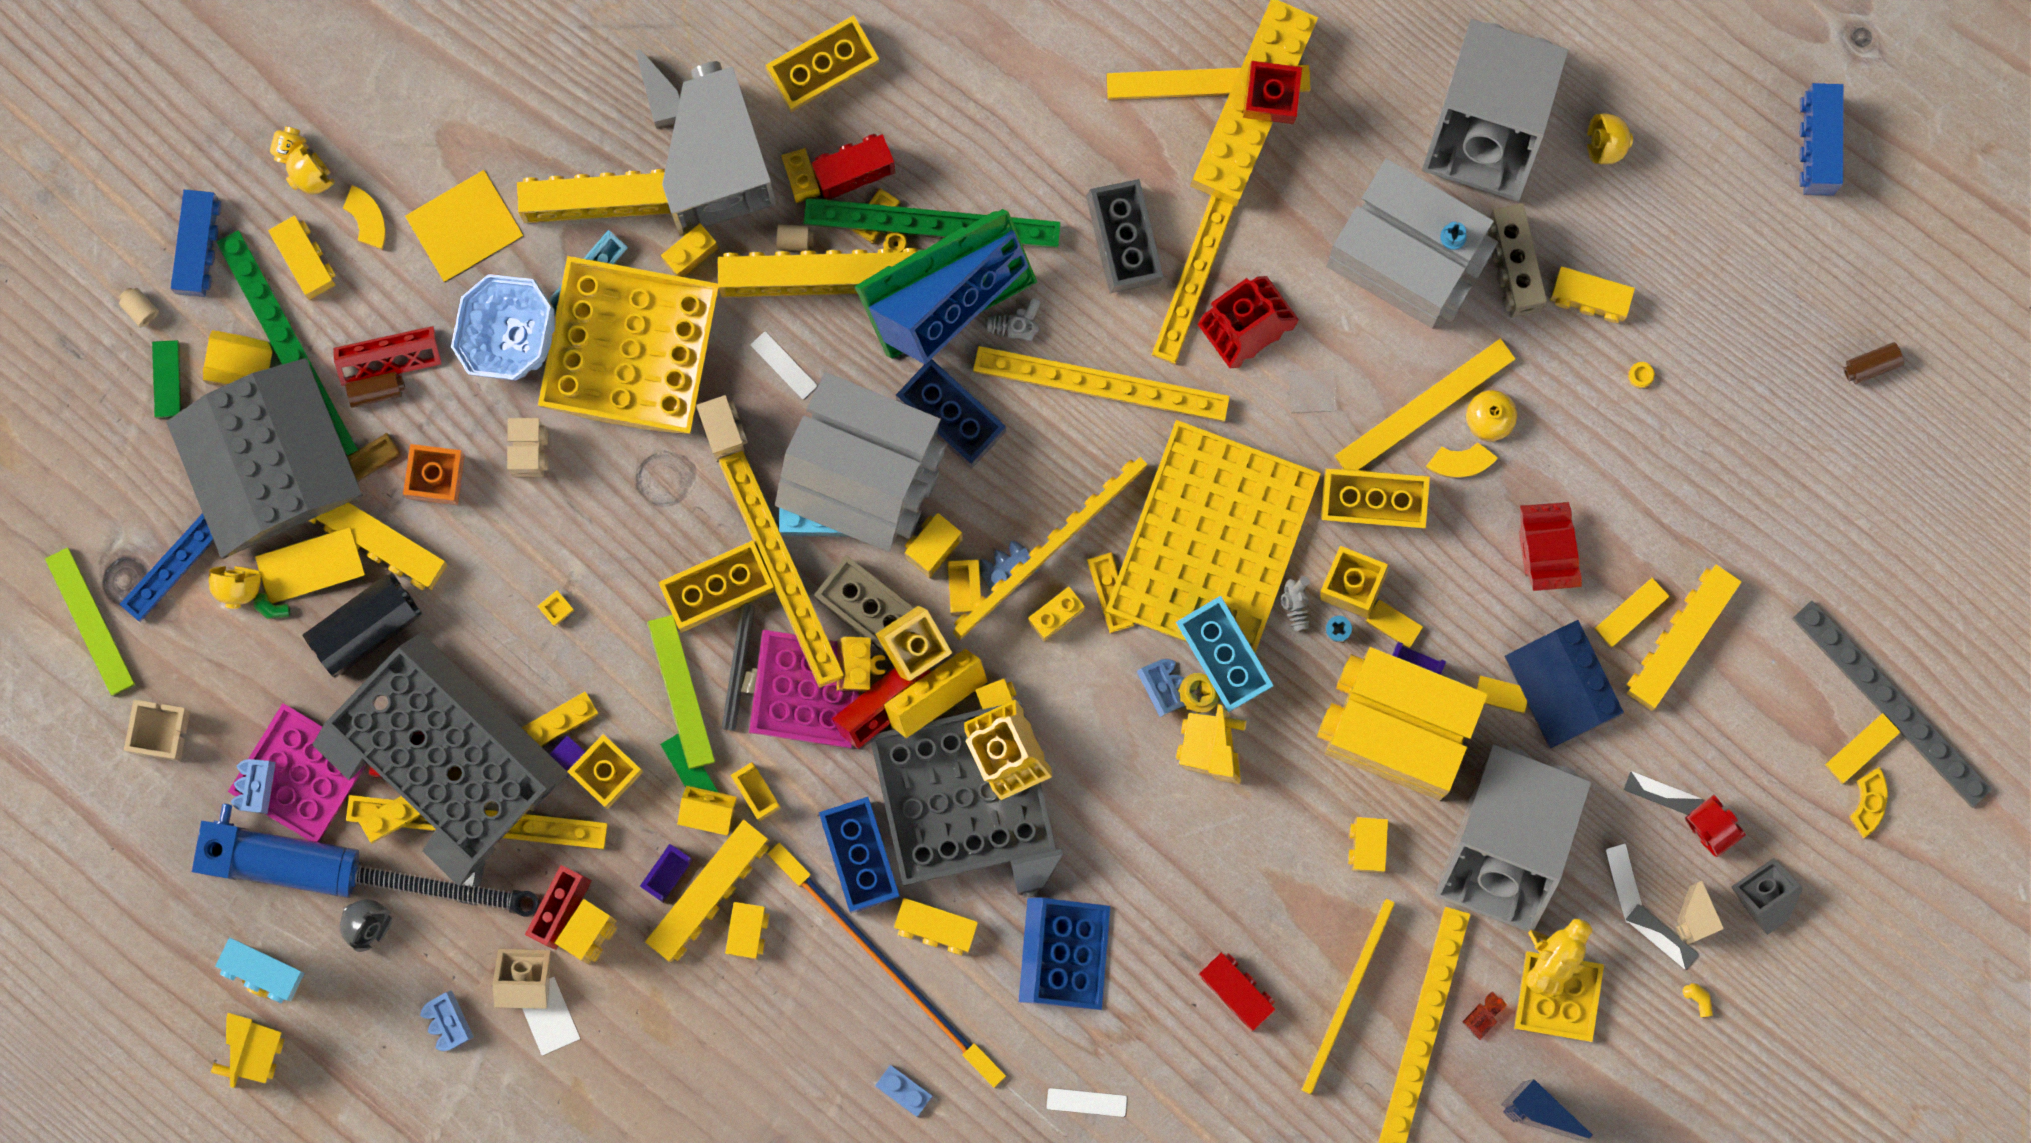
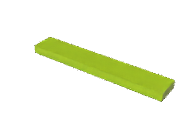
M67 547L45 558L110 695L115 696L135 686L136 684L70 548Z
M670 615L647 622L688 768L690 770L713 764L715 762L674 617Z

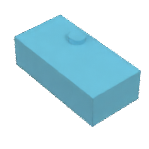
M1221 596L1176 622L1228 712L1235 710L1274 687V684Z

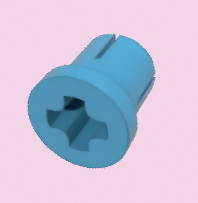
M1457 222L1449 223L1442 229L1440 234L1441 243L1450 250L1461 248L1467 239L1466 228L1460 222L1458 224ZM1452 230H1456L1458 235L1454 242L1451 234Z
M1334 616L1326 624V633L1335 642L1345 641L1352 632V625L1344 616ZM1333 625L1336 627L1343 625L1342 633L1344 635L1340 633L1334 635Z

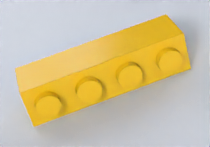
M965 648L885 703L884 706L892 728L905 738H908L976 689L986 684L988 681L981 659Z

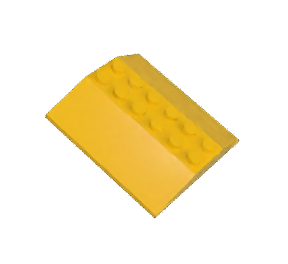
M567 256L555 315V330L552 333V342L547 356L538 406L610 424L645 430L690 434L718 294V284Z

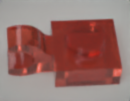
M1491 992L1485 998V1006L1479 1003L1462 1022L1473 1036L1481 1040L1498 1022L1494 1017L1503 1011L1507 1004L1502 998H1498L1494 992Z

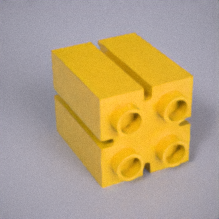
M1369 647L1363 659L1350 654L1336 686V690L1348 694L1344 707L1331 702L1316 736L1329 742L1324 755L1440 801L1450 792L1467 749L1462 744L1465 737L1471 739L1488 694L1372 647Z

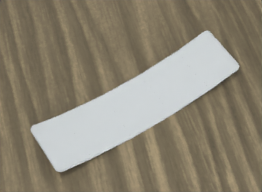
M1626 844L1608 848L1606 852L1626 921V918L1638 904L1642 906Z

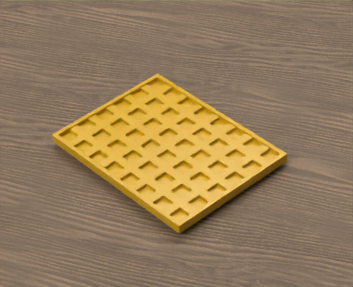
M1176 420L1105 613L1188 643L1176 622L1221 596L1256 653L1321 473Z

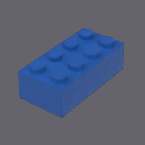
M1812 83L1808 91H1805L1804 97L1800 99V112L1804 113V122L1800 123L1799 132L1800 137H1804V147H1800L1799 160L1804 163L1803 172H1800L1799 186L1803 187V195L1834 196L1843 185L1844 84Z
M869 797L818 812L849 912L852 914L899 899L900 895Z

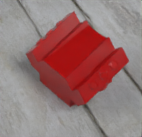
M1258 276L1251 281L1245 278L1211 302L1212 309L1203 314L1197 325L1229 369L1240 368L1245 359L1254 358L1263 348L1275 341H1279L1284 331H1293L1299 319L1268 276Z
M1569 502L1520 506L1521 527L1519 538L1525 576H1529L1533 591L1582 587L1579 555Z

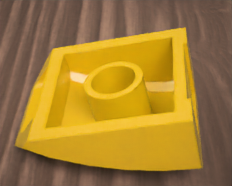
M212 330L208 338L203 367V381L206 384L225 386L251 373L269 369L272 349L268 341Z

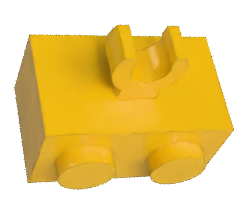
M843 637L837 640V661L844 675L843 679L837 681V691L862 692L870 690V673L873 675L885 673V670H878L875 667L876 661L885 660V656L876 655L870 658L871 638Z

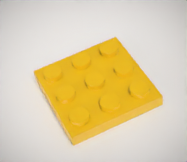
M1526 951L1514 1029L1593 1042L1604 964L1582 961L1581 964L1585 967L1579 973H1574L1572 978L1565 982L1562 993L1556 997L1546 998L1542 994L1533 993L1526 984L1528 973L1534 968L1539 958V953Z

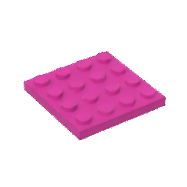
M763 630L749 733L849 749L852 744L840 735L832 718L857 699L859 692L837 691V681L819 688L796 635ZM828 640L837 659V641Z
M282 703L248 759L276 762L268 814L265 815L309 841L320 842L368 763L349 781L312 745L322 726ZM239 772L234 782L242 777H246V775ZM233 782L228 792L234 796L243 795L242 792L235 788Z

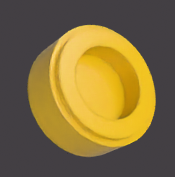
M1646 362L1635 363L1628 372L1629 382L1634 387L1640 389L1648 387L1655 377L1653 367Z

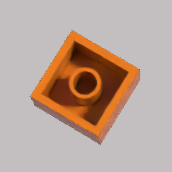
M410 444L403 495L409 500L458 505L465 454L462 450Z

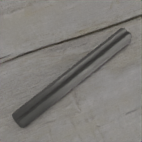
M743 604L740 609L722 721V729L727 731H735L742 694L741 689L744 681L755 607L750 604Z

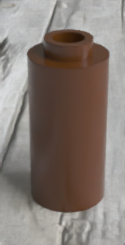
M1892 342L1847 360L1846 367L1843 370L1849 382L1853 381L1854 384H1859L1904 366V358L1899 346Z
M396 372L345 383L351 408L402 397L401 391L406 390L402 375L397 376Z

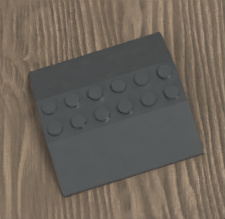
M306 358L251 373L205 394L166 421L221 559H225L363 496Z
M1017 701L1023 708L1022 701ZM1000 706L931 721L908 738H905L896 730L878 733L870 739L903 886L1056 850L1041 782L1000 800L993 792L989 782L984 781L965 741L968 737L965 733L964 722Z

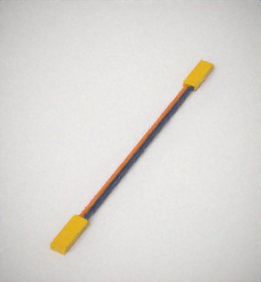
M780 842L768 853L770 858L799 887H804L962 1050V1056L993 1088L1006 1077L975 1043H969L824 894L811 880V874Z

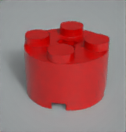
M1713 794L1685 817V821L1691 831L1699 836L1702 845L1714 857H1719L1745 837L1746 834L1736 823L1738 822L1736 816L1729 809L1724 811L1722 803Z

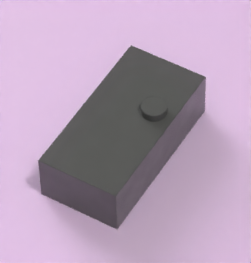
M1140 179L1090 189L1086 199L1109 293L1159 284L1164 276Z

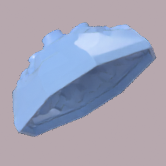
M488 274L461 297L451 347L469 375L516 381L525 377L530 370H537L543 365L542 362L547 357L552 342V333L555 330L554 308L536 280Z

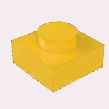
M558 590L537 606L554 627L574 611Z

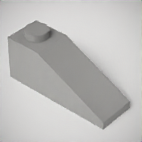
M641 49L635 50L656 128L674 124L680 101L677 89Z

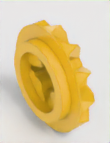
M1193 673L1185 677L1178 690L1181 697L1180 701L1186 705L1187 710L1191 709L1196 714L1209 712L1216 706L1219 700V695L1208 676L1202 673ZM1198 686L1200 689V693L1204 694V696L1200 698L1199 702L1197 696L1195 694H1192V692H1194Z

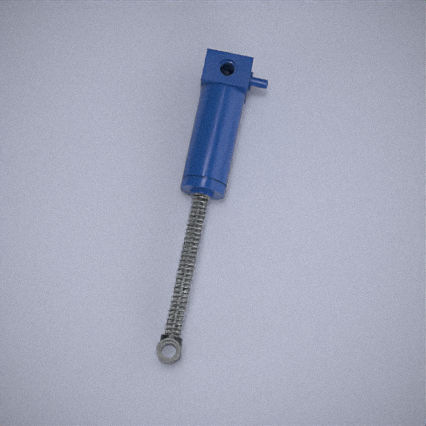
M225 803L222 804L219 821L207 822L201 820L191 871L234 880L241 879L345 898L351 897L357 883L360 885L364 883V885L369 884V886L374 885V887L379 886V888L383 887L389 890L392 888L394 891L398 889L399 892L403 890L404 893L406 891L409 893L415 892L423 895L427 894L429 897L433 895V897L438 896V898L443 897V899L448 898V900L453 899V901L458 900V902L461 900L463 903L467 901L468 904L472 902L473 905L477 903L483 906H496L498 909L500 907L502 909L507 908L509 913L518 914L523 917L534 916L541 904L539 896L531 891L513 890L512 893H509L510 891L507 893L504 890L501 892L495 889L490 890V888L485 889V887L480 888V886L475 887V885L470 886V884L467 886L465 883L459 887L455 882L450 883V881L445 882V880L440 881V879L438 881L435 878L432 880L426 877L421 878V876L416 877V875L411 876V874L406 875V873L401 874V872L398 874L396 871L392 873L391 870L386 872V870L381 871V869L376 870V868L372 869L371 867L369 869L366 866L363 868L360 866L358 849L236 827L233 823H229L232 805ZM219 844H221L223 851L222 854L217 857L215 854V849ZM529 896L533 899L534 906L530 911H524L520 903L524 897Z

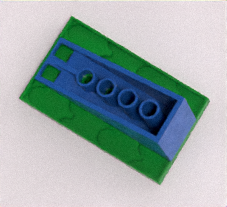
M1001 209L1000 211L991 212L966 228L958 229L927 249L915 252L894 266H887L854 287L886 356L893 359L905 353L926 364L979 313L1038 282L1009 212Z

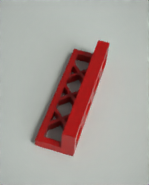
M434 326L333 348L334 363L341 386H345V383L396 372L400 374L442 364ZM432 348L434 358L424 360L418 357L421 350ZM398 355H404L409 358L407 363L403 365L392 362ZM378 360L384 363L380 370L374 371L367 367L371 361ZM354 366L359 371L356 375L345 377L342 368Z

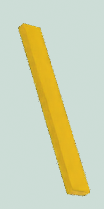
M1298 65L1297 67H1302L1300 92H1310L1309 65ZM1241 68L1106 73L1107 100L1229 95Z
M1213 196L1210 197L1153 349L1152 357L1174 365L1176 364L1235 207L1234 205Z
M1500 338L1334 455V458L1342 469H1362L1512 363L1515 357Z
M1387 898L1382 903L1301 1088V1091L1308 1095L1312 1094L1393 910L1395 904Z

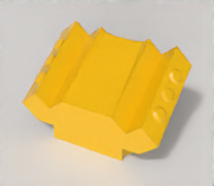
M1016 699L964 722L965 733L968 737L965 741L984 781L989 782L993 792L1000 800L1052 777V768L1045 761L1044 752L1038 745L1032 732L1031 724L1024 717V709Z

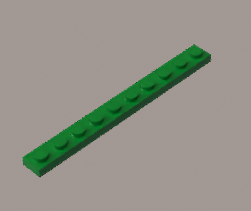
M806 198L804 225L945 238L962 227L970 226L986 215ZM1011 217L1022 245L1058 248L1061 222Z
M238 230L217 241L219 249L282 365L305 358L308 360L347 457L358 451L241 232Z

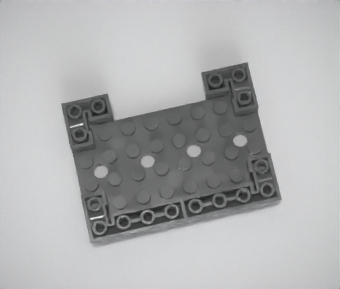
M422 632L399 646L325 722L312 744L349 781L368 763L436 829L422 851L459 887L496 850L494 846L529 809L534 811L569 774ZM380 696H385L388 699V705L383 710H377L374 705L375 700ZM418 731L423 732L425 735L424 742L421 745H413L411 742L412 735ZM453 767H459L462 771V776L457 781H451L448 777V772ZM492 802L497 803L499 806L497 815L493 817L487 816L485 813L486 806Z

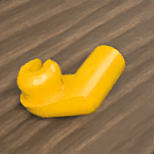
M1697 983L1685 985L1683 995L1686 999L1692 998L1698 1002L1700 1017L1713 1016L1709 992Z

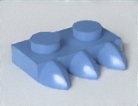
M1010 541V557L1003 551L995 550V566L985 559H980V573L990 590L999 580L1003 579L1006 581L1012 575L1010 573L1012 568L1020 561L1024 564L1031 558L1028 555L1027 549L1020 543Z
M1161 659L1137 671L1159 717L1185 706L1180 701V692L1177 691L1184 678L1179 675H1169L1176 664L1175 661L1170 659Z
M247 759L237 765V769L246 775V777H242L234 782L235 788L243 793V795H238L231 800L232 805L237 810L268 814L276 762Z
M452 990L431 1000L422 1008L421 1017L426 1019L435 1018L429 1025L428 1033L433 1035L442 1034L436 1043L435 1048L437 1050L448 1051L474 1038Z

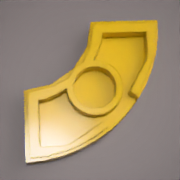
M352 185L343 209L357 220L359 227L358 241L383 250L386 239V226L383 215L376 202L365 191Z
M1478 442L1470 449L1464 451H1450L1441 446L1425 468L1443 477L1463 478L1483 472L1498 457Z
M1880 767L1856 781L1860 789V802L1849 818L1863 839L1877 828L1885 814L1888 788Z

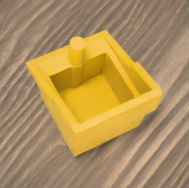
M1219 704L1216 716L1189 713L1188 719L1183 720L1181 728L1184 740L1183 745L1179 744L1176 759L1180 760L1179 765L1187 771L1212 776L1215 780L1240 784L1238 753H1234L1232 729L1245 731L1247 721L1230 718V713L1223 705Z
M227 1013L226 1044L230 1045V1067L213 1063L211 1073L230 1078L231 1088L236 1087L238 1077L266 1083L267 1078L273 1079L277 1064L272 1063L275 1053L281 1054L285 1041L284 1038H280L282 1032L253 1023L252 1019Z

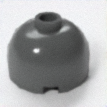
M369 899L349 904L343 910L340 920L341 936L355 951H367L372 948L369 944L375 938L378 942L381 941L389 930L392 923V917L389 916L391 912L381 903Z

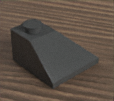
M1062 849L1010 860L1017 894H1023L1024 898L1039 895L1038 890L1044 888L1063 857Z
M1775 858L1731 886L1752 919L1767 935L1789 921L1803 890L1802 886Z

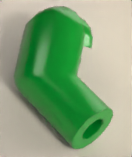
M259 593L254 598L253 605L255 610L265 618L290 617L289 604L273 605L264 593Z

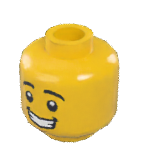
M285 126V130H277L274 133L270 153L275 156V161L286 164L289 155L302 143L306 144V138L299 135V129Z

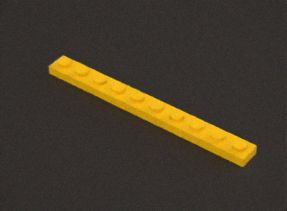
M978 346L973 373L1219 422H1225L1230 398L1228 395Z
M743 450L719 459L721 470L819 688L843 679V672Z
M1141 457L1135 462L1132 459L1121 468L1123 473L1117 479L1112 476L1102 486L1105 489L1098 496L1095 493L1085 501L1086 507L1080 513L1076 510L1065 520L1068 524L1060 530L1057 527L1047 537L1049 541L1043 547L1039 544L1028 554L1031 558L1023 564L1020 561L1010 571L1012 575L1006 581L1001 579L991 588L993 593L987 599L982 596L972 606L975 609L968 616L965 613L962 614L954 622L956 627L954 628L953 635L959 641L965 637L1145 470L1147 463Z
M585 691L521 728L541 747H544L599 714ZM453 767L448 772V777L451 781H457L462 776V771L459 767ZM400 796L359 819L358 822L370 843L373 844L422 815Z
M349 795L346 821L359 823V819L393 800ZM485 810L486 815L489 817H493L499 812ZM524 814L502 839L605 850L608 824ZM423 816L401 827L428 831L436 830Z
M1444 907L1378 1143H1406L1470 918L1469 913Z

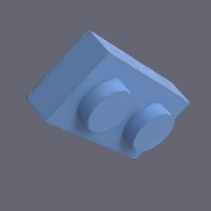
M891 1065L875 1085V1087L916 1117L919 1116L932 1098L931 1094Z

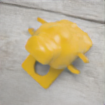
M1574 919L1565 929L1558 930L1551 937L1532 929L1528 932L1535 945L1534 948L1539 952L1536 965L1528 973L1526 981L1527 986L1533 993L1542 994L1546 998L1556 997L1562 993L1565 982L1570 980L1574 973H1579L1585 967L1581 962L1586 953V942L1593 932L1592 926L1587 921Z

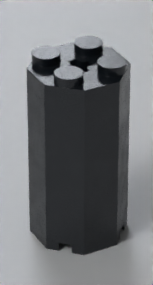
M391 572L389 575H384L302 636L330 675L336 678L409 626L423 613L415 604L408 591L402 587L394 573Z

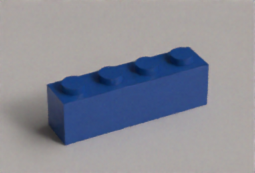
M183 190L170 288L175 294L206 297V290L211 288L212 277L209 275V267L214 264L215 251L212 250L213 240L216 241L218 237V226L215 225L216 215L219 216L221 213V201L218 200L214 192Z

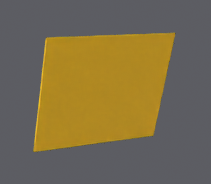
M484 170L405 215L444 282L523 237V234Z

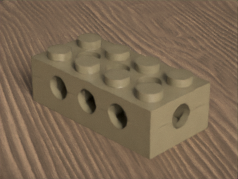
M1520 203L1493 209L1489 217L1493 220L1487 236L1498 241L1492 258L1494 263L1498 262L1500 272H1497L1499 286L1504 287L1506 296L1503 297L1505 311H1510L1511 318L1541 312L1547 300L1524 204ZM1505 235H1510L1513 239L1507 238ZM1511 259L1518 261V263L1512 262ZM1517 283L1522 284L1525 288H1520Z
M845 555L814 594L815 599L861 636L871 638V643L886 655L887 653L877 638L876 633L885 628L884 624L887 620H897L914 609L847 555ZM849 587H853L858 590V593L854 598H846L844 591ZM867 604H876L878 610L874 614L865 613L864 608Z

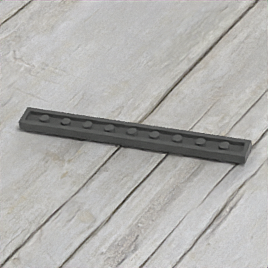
M1812 600L1792 618L1804 633L1865 697L1893 723L1906 740L1971 808L1992 790Z

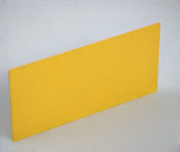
M350 527L255 556L266 594L272 604L365 576Z

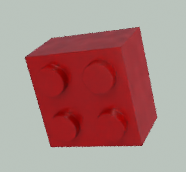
M1251 61L1248 68L1243 118L1294 124L1298 111L1302 67Z

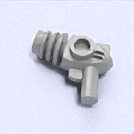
M1032 298L1027 310L1018 309L1016 315L1009 316L1008 321H1006L1007 315H1004L1003 321L1001 316L998 317V320H996V316L988 317L987 332L994 334L995 330H997V334L1000 335L1001 330L1002 336L1005 337V331H1007L1008 338H1021L1032 341L1034 335L1039 330L1038 324L1033 319L1041 302Z
M1306 576L1301 577L1297 582L1289 579L1284 586V594L1281 596L1283 608L1287 609V611H1292L1291 614H1287V617H1294L1289 619L1290 622H1295L1291 624L1294 631L1309 628V620L1305 621V618H1308L1309 615H1303L1308 613L1309 610H1302L1307 607L1309 602L1308 594L1304 590L1310 583Z

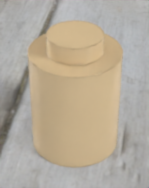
M778 224L777 250L808 251L809 247H813L814 231H809V226Z
M128 288L119 297L121 299L119 302L120 307L140 328L149 324L159 313V310L139 288Z

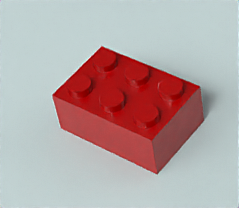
M877 134L868 135L859 144L853 146V143H849L840 147L839 152L831 155L824 153L815 158V161L812 162L813 173L824 200L834 199L896 173L895 163L883 134L879 136Z

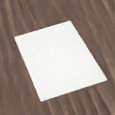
M552 977L549 984L547 1009L522 1008L541 1055H545L580 1039L555 977Z

